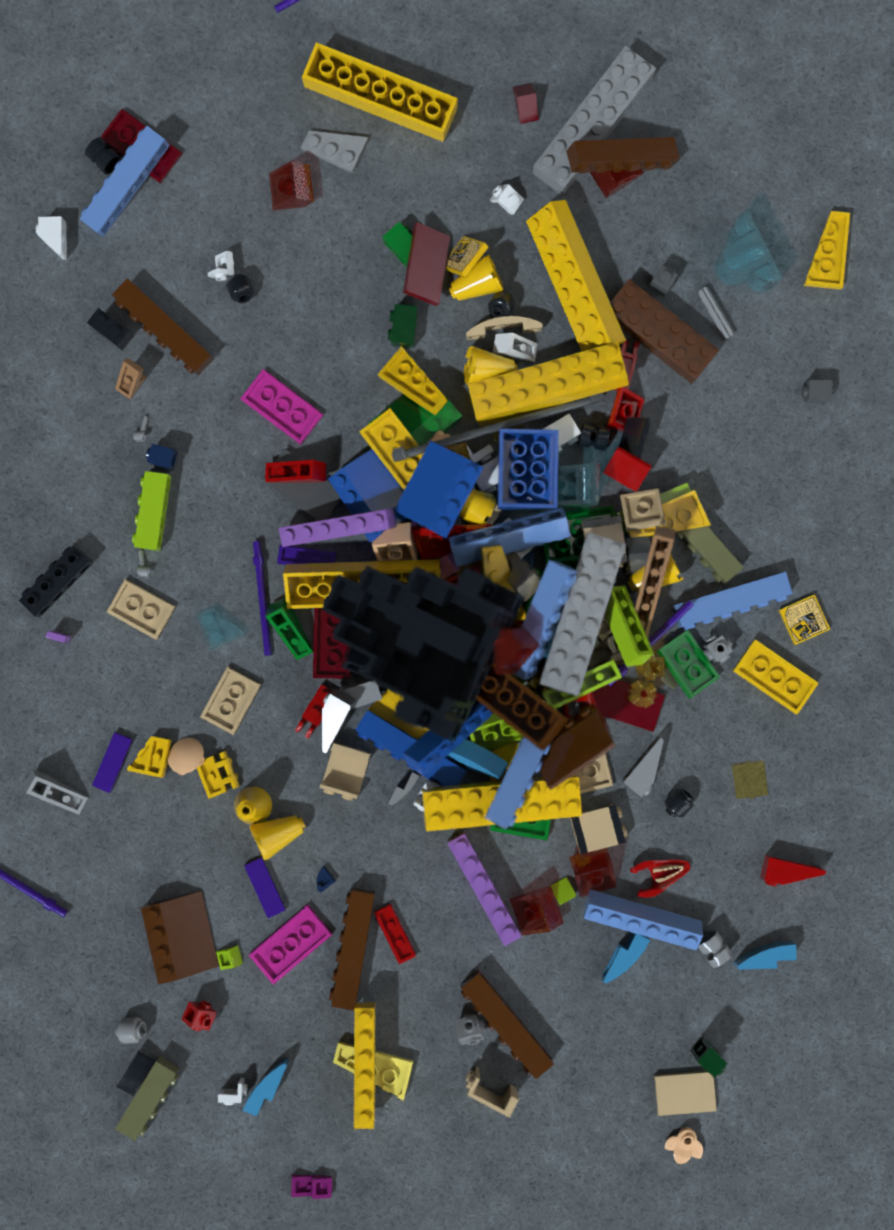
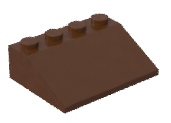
M594 704L585 706L580 710V713L568 718L567 722L551 741L548 753L542 755L540 761L543 763L539 770L548 788L552 790L616 746L607 720Z
M202 891L148 903L141 907L158 985L219 967Z

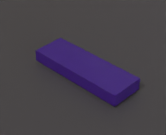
M280 545L277 564L335 563L337 553L292 546L282 547Z
M114 732L93 781V787L111 793L133 739Z
M258 858L244 865L267 918L285 911L284 903L263 858Z

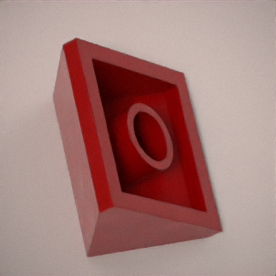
M625 387L618 388L606 426L623 432L627 417H640L645 399Z
M618 447L604 468L603 473L637 492L652 465Z

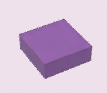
M49 630L45 638L69 643L71 637L67 634Z

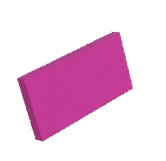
M264 369L240 398L300 445L324 416V414Z
M308 904L254 949L249 956L274 985L333 933Z

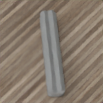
M704 287L700 289L698 294L723 338H730L734 332L709 288Z

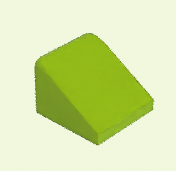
M567 877L550 885L559 905L577 896Z
M238 945L216 951L221 970L236 968L243 964Z

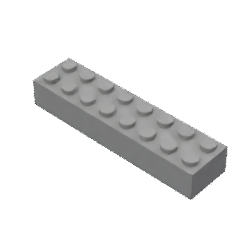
M625 46L534 164L533 174L563 196L580 173L571 172L566 150L574 141L606 140L652 80L656 68Z
M589 532L586 535L576 567V581L568 592L569 597L564 604L539 685L573 696L579 695L626 544Z

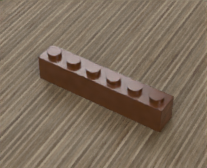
M674 137L574 141L566 150L571 172H580V174L594 171L597 173L605 171L620 172L622 170L637 171L639 169L650 171L656 168L667 170L672 168L673 164L680 159Z
M128 278L112 294L116 299L114 303L121 310L126 308L130 312L128 316L135 323L140 321L144 325L142 329L149 336L154 334L158 338L156 342L162 348L167 346L171 350L169 354L176 361L181 359L185 363L183 367L189 373L193 374L195 372L199 376L214 360L204 348Z
M352 888L351 892L347 893L346 904H349L348 912L344 911L342 923H346L345 931L341 930L339 942H342V948L337 950L336 961L339 962L338 969H334L332 981L336 982L335 988L330 990L329 1000H332L331 1007L354 1011L375 891Z
M479 969L461 984L462 990L460 992L467 1001L470 999L473 1002V1008L479 1016L483 1015L487 1019L485 1021L487 1026L492 1031L496 1030L499 1034L498 1039L504 1046L508 1045L510 1047L511 1055L516 1061L520 1060L524 1064L523 1069L529 1076L533 1075L535 1079H538L554 1065L551 1056Z

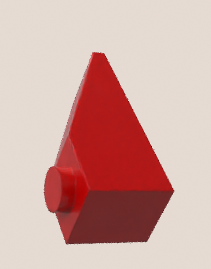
M317 460L266 463L265 482H326V463Z
M765 855L760 878L765 881V884L776 887L777 884L785 885L826 875V870Z

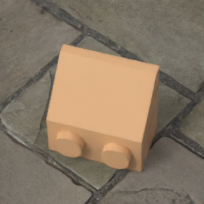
M411 523L397 524V527L385 530L372 542V547L378 561L418 560V548L411 531Z

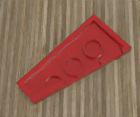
M492 524L453 525L446 538L424 526L411 527V531L421 559L432 560L452 553L449 537L490 527Z

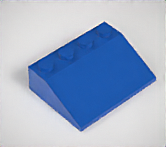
M499 430L497 510L557 509L559 430Z
M430 441L394 511L446 538L483 467Z
M372 449L328 478L352 515L388 508L395 509L404 492ZM394 511L396 524L403 523L409 519ZM385 530L364 534L371 543Z

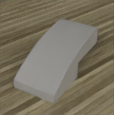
M413 771L405 788L397 785L388 804L392 806L401 800L414 786L420 774Z

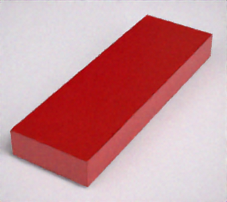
M390 903L374 911L373 913L399 965L416 957L417 955L392 904Z

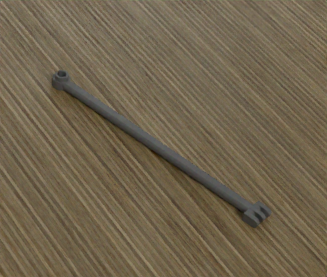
M599 393L434 442L442 447H448L499 432L500 429H509L580 407L597 404L604 398V394ZM429 443L404 450V447L395 448L392 450L393 461L399 462L424 454Z

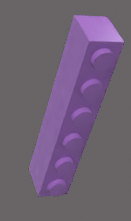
M394 508L285 526L279 528L282 547L388 530L397 527Z
M465 831L449 839L447 843L503 945L506 946L522 937Z

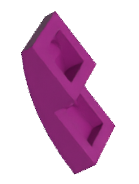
M291 1174V1197L331 1198L332 1177Z

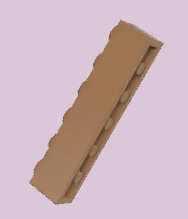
M657 525L635 604L636 613L647 638L676 531Z

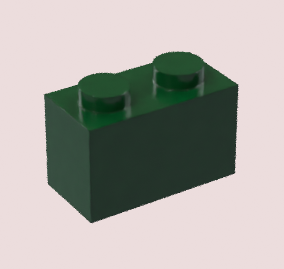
M395 304L394 310H390V322H393L392 329H388V340H391V346L414 348L418 315L417 306Z
M702 1037L690 1051L696 1061L715 1078L725 1071L728 1063L722 1054L706 1038Z

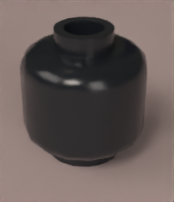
M234 274L227 281L226 287L233 301L246 303L252 298L254 288L247 275Z
M507 291L495 293L488 304L489 313L494 318L510 316L515 308V298Z
M675 789L665 799L666 812L672 817L683 818L694 806L692 795L685 789Z

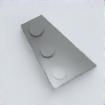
M308 131L301 150L353 173L368 142V137Z

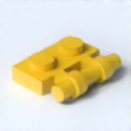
M226 751L219 753L222 761L216 762L215 757L211 756L206 758L201 766L197 767L208 799L227 792L225 784L229 782L233 789L240 787L237 780L239 777L237 773L235 774L231 765L233 763L232 759L228 757ZM224 766L228 777L222 778L219 770L220 767Z

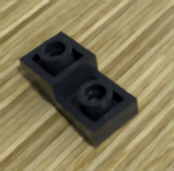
M138 1051L119 1080L117 1088L134 1096L155 1060Z

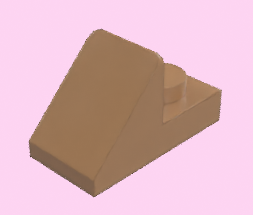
M129 358L124 360L115 389L131 399L146 379V376L142 374L143 368Z

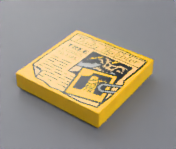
M463 236L448 255L445 270L467 277L486 252L488 246L484 242Z
M815 594L778 610L794 645L830 630Z

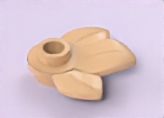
M689 1127L680 1129L678 1135L670 1136L665 1142L664 1148L674 1151V1159L678 1164L686 1163L690 1160L691 1156L700 1159L703 1155L702 1143L697 1140L696 1133Z

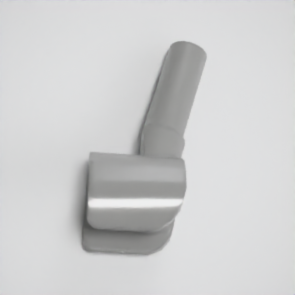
M147 416L143 418L140 431H134L133 438L136 442H144L146 440L145 431L149 418Z
M143 550L138 551L139 566L137 573L141 577L148 578L150 567L144 566Z

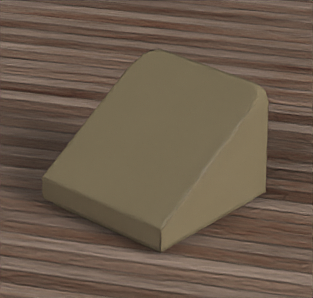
M665 665L657 678L675 690L678 683Z

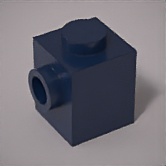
M152 444L151 448L147 450L146 459L153 466L173 471L178 452L174 449Z

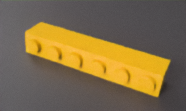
M356 1002L354 1008V1129H374L376 1002Z

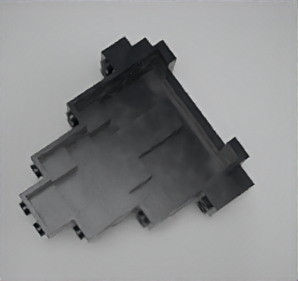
M367 566L360 575L359 583L339 574L332 583L329 595L324 599L322 610L340 619V622L334 628L332 638L371 657L364 667L363 677L402 697L395 706L393 716L414 727L430 730L449 741L455 742L525 598L466 567L460 573L456 586L418 567L411 571L406 585Z

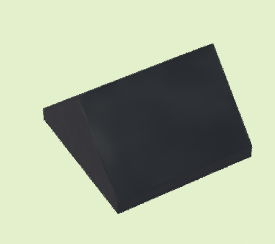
M627 417L619 447L640 459L650 427V419Z

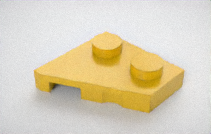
M151 736L146 742L145 747L137 754V758L132 765L128 766L127 771L164 778L172 740Z

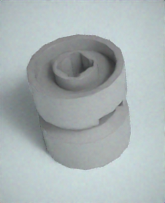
M716 930L704 935L698 946L701 953L706 954V960L712 968L723 965L733 955L727 944H722L723 939Z

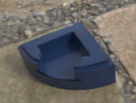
M325 866L321 868L317 877V888L320 893L336 882Z

